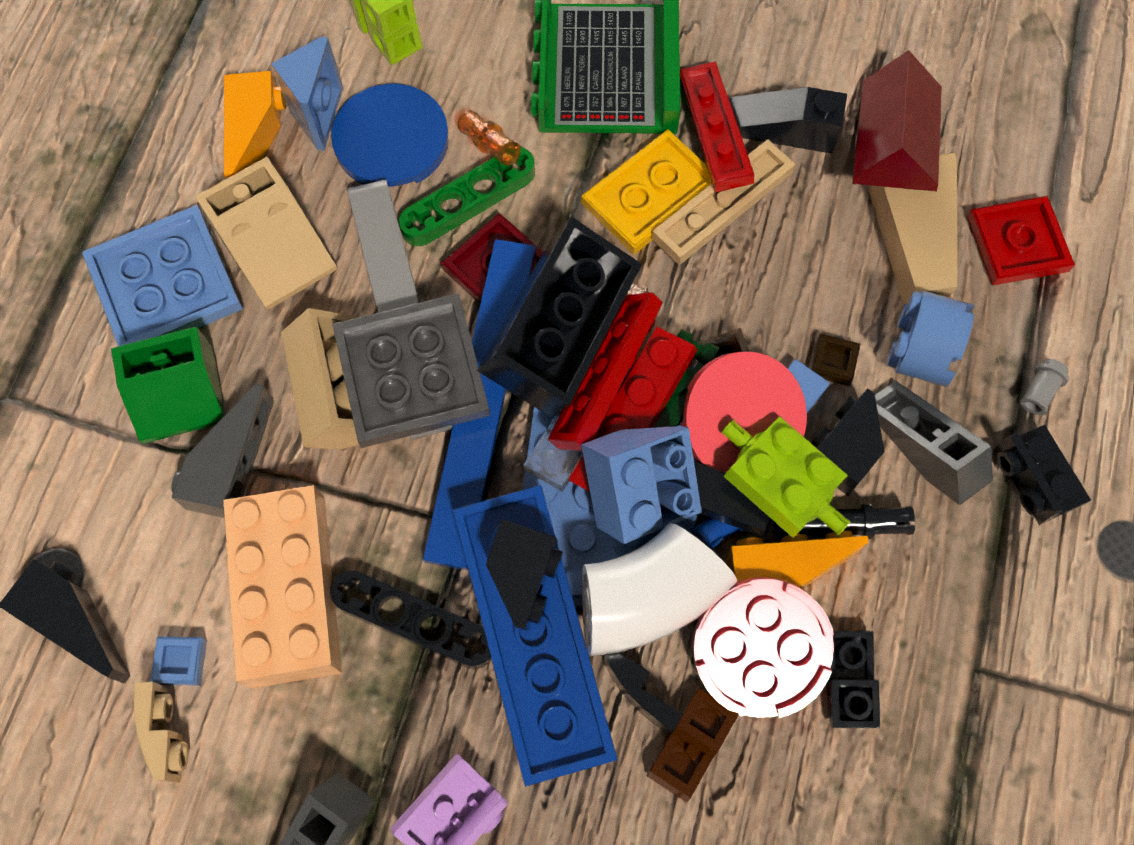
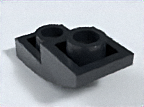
M833 630L834 652L830 667L832 672L826 683L830 725L832 728H880L879 680L874 678V632L870 630Z

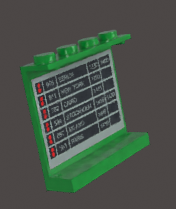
M535 0V23H541V29H534V53H540V61H533L532 80L533 85H539V93L531 94L532 117H539V132L662 134L669 129L673 134H677L680 117L679 0H662V4H551V0Z

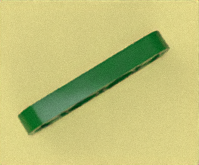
M522 147L509 148L407 207L399 217V227L403 239L413 246L427 245L527 186L535 176V162L532 153ZM515 163L519 167L524 165V170L511 169V164ZM505 176L506 181L502 182V178ZM481 180H490L496 185L489 193H479L474 189L475 184ZM449 199L459 200L463 204L461 209L454 213L444 212L441 209V205ZM434 210L436 218L438 220L437 222L435 221L434 215H430V211ZM417 221L420 225L424 224L425 228L419 231L416 227H412L411 224Z

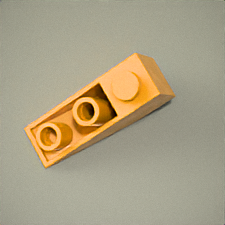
M843 531L838 536L835 532L826 534L825 539L808 540V536L804 534H797L793 538L789 535L781 538L779 543L764 544L762 538H746L737 541V546H731L726 556V563L736 576L737 582L755 577H771L785 580L804 589L858 554L869 541L868 536L853 537L851 531Z

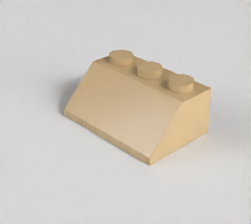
M308 308L281 332L304 447L341 450L359 445L332 325L359 318L358 316Z

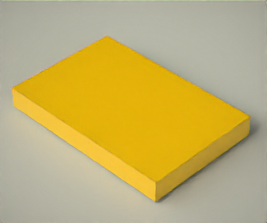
M667 129L581 195V204L635 255L652 241L654 229L710 186L712 182L706 164Z

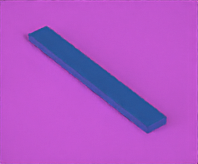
M495 239L472 339L478 368L532 273L536 255V246ZM481 373L491 416L453 425L423 556L425 563L467 571L468 567L453 510L483 501L506 395L505 388Z

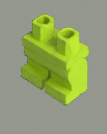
M350 0L358 28L363 34L369 32L372 42L391 66L423 48L418 24L416 23L417 19L413 0Z

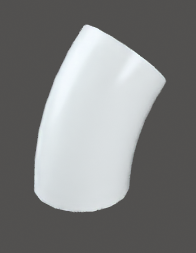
M668 523L658 535L628 554L600 563L584 564L582 569V611L585 641L589 656L618 653L637 648L676 632L696 620L715 605L737 582L736 576L725 562L703 542L685 529L672 523Z

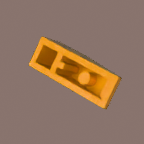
M271 71L224 75V176L226 179L262 160L281 127V110H286V100L280 86L276 85Z

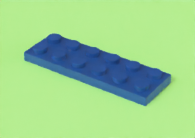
M538 485L454 509L456 525L525 787L617 761L618 758L563 560L561 559L555 578L546 577L541 591V595L548 597L540 623L531 622L528 631L515 627L486 567L501 519L556 537L542 486Z

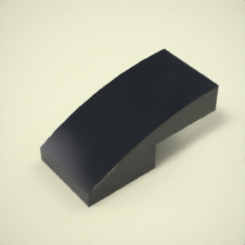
M619 653L606 654L604 664L616 686L626 699L646 719L668 735H671L683 714L642 690L651 672Z

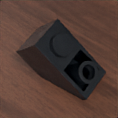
M868 388L858 400L850 396L835 414V417L840 421L832 431L824 426L811 442L813 446L848 475L837 487L847 496L851 494L884 453L875 393Z
M501 519L486 567L515 627L528 631L531 622L539 624L548 599L547 596L541 595V591L547 576L555 578L563 551L556 549L558 544L556 537Z

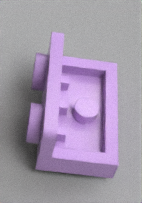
M457 753L393 824L390 830L404 845H473L482 834L491 832L498 825L503 816V809L507 806L508 801Z

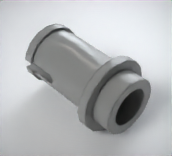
M1046 359L1043 363L1037 364L1034 369L1036 376L1026 394L1021 398V406L1033 414L1045 415L1059 388L1065 386L1069 381L1067 366L1054 359Z

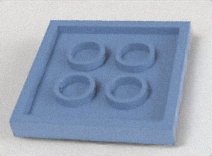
M198 205L82 252L118 346L196 326L200 328L243 309Z

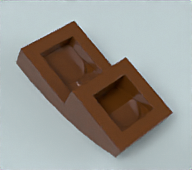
M698 688L646 776L687 803L695 792L712 759L721 748L739 713L726 709L711 695Z

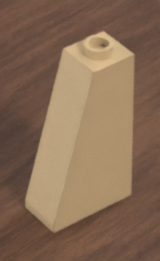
M955 153L939 155L937 192L867 185L903 305L909 303L913 291L920 292L923 290L950 298L958 287L957 158Z

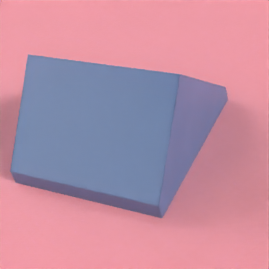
M319 37L271 63L290 113L316 149L325 151L343 91V85L329 39Z

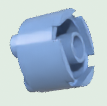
M923 290L920 292L913 291L909 303L904 304L897 327L904 329V331L900 333L897 343L894 342L892 344L886 366L894 368L895 373L947 387L956 373L949 371L948 367L956 359H962L968 343L974 314L970 312L974 305Z

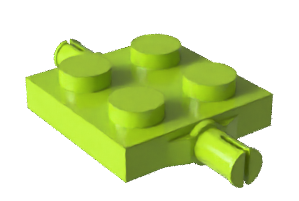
M780 416L766 431L758 433L754 437L734 419L721 432L722 435H725L741 450L737 461L726 472L724 477L792 538L808 522L815 520L817 517L832 529L837 536L850 524V520L846 519L830 505L834 491L848 475Z

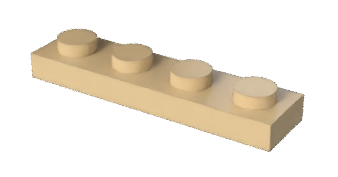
M767 139L748 154L755 174L754 184L716 193L711 184L654 229L652 240L678 265H681L794 172L796 164Z

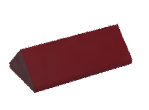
M909 50L863 80L852 184L937 192L942 86Z

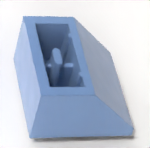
M673 426L619 430L581 444L596 526L623 544L663 529L668 523L675 524L702 512L688 427Z

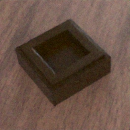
M819 334L810 369L826 381L850 386L854 379L861 344Z

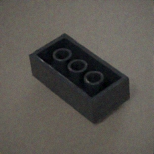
M571 216L553 234L477 371L550 417L570 405L642 264Z

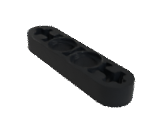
M357 571L343 572L332 582L330 588L331 599L335 606L347 615L466 668H483L492 660L484 628L481 625ZM358 582L360 591L364 595L373 598L370 614L364 613L369 608L364 601L352 598L349 604L346 603L347 598L342 593L345 586L352 588ZM375 590H379L380 592L374 598ZM390 599H398L405 605V612L402 618L393 623L383 621L380 615L382 605ZM429 617H440L446 624L444 635L436 641L425 640L421 636L420 630L423 622ZM459 625L462 627L458 631V635L468 641H473L476 635L481 636V643L486 648L485 653H475L472 659L467 658L468 651L466 648L454 641L452 651L446 650L445 648L453 639L455 626Z

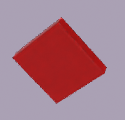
M1048 196L971 209L967 215L992 286L1070 272L1075 266Z

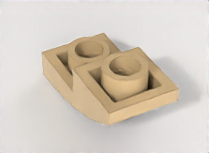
M134 682L135 726L146 765L155 781L180 783L181 771H184L188 764L189 751L187 743L183 741L184 734L166 730V723L171 721L173 715V699L171 694H168L169 688L155 682Z

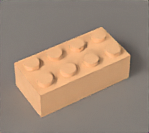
M312 485L223 500L236 682L253 689L342 673L336 607L330 595L333 577L325 500Z

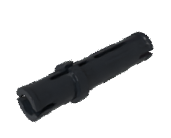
M861 504L859 509H836L846 519L851 521L844 531H851L853 535L868 536V539H873L874 535H913L915 531V525H910L909 521L915 522L912 506L873 508L871 504ZM817 517L815 520L808 522L798 534L825 536L834 531ZM776 523L777 538L789 536V534Z

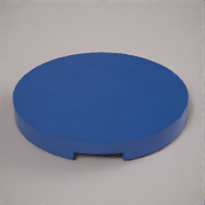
M403 84L377 85L357 93L339 110L331 132L332 146L340 166L347 175L363 185L385 179L387 180L388 187L404 185L413 181L417 184L430 176L439 167L446 155L449 144L447 121L439 104L424 91Z

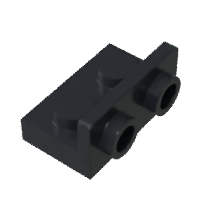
M1046 425L1021 435L1014 433L1005 438L994 449L997 454L999 467L1005 475L1011 477L1020 492L1022 506L1030 515L1034 516L1038 525L1082 507L1091 501Z

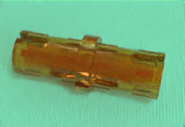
M473 110L465 111L459 117L457 125L459 131L471 138L478 150L482 153H490L506 166L512 165L517 161L521 152L520 145L508 138L498 124L484 120Z

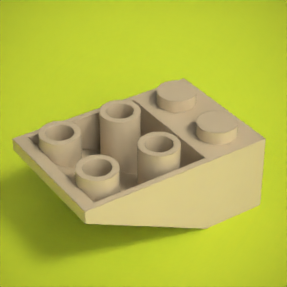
M268 157L195 196L209 222L266 310L271 309L338 270L291 191Z

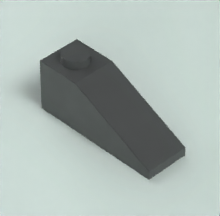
M894 381L875 395L880 427L930 484L958 505L964 503L993 481L992 446L898 381Z
M255 384L186 455L182 468L175 472L171 485L173 493L171 498L185 510L225 518L223 500L243 497L274 404L273 399L264 386Z
M337 772L308 794L279 845H348L375 800Z

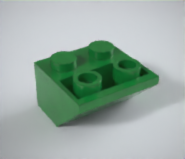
M197 326L111 348L117 388L139 442L142 444L214 426L225 416L213 348Z

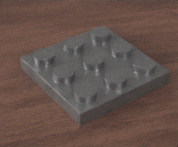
M459 293L332 324L357 440L361 448L491 416L481 375L477 371L478 364Z

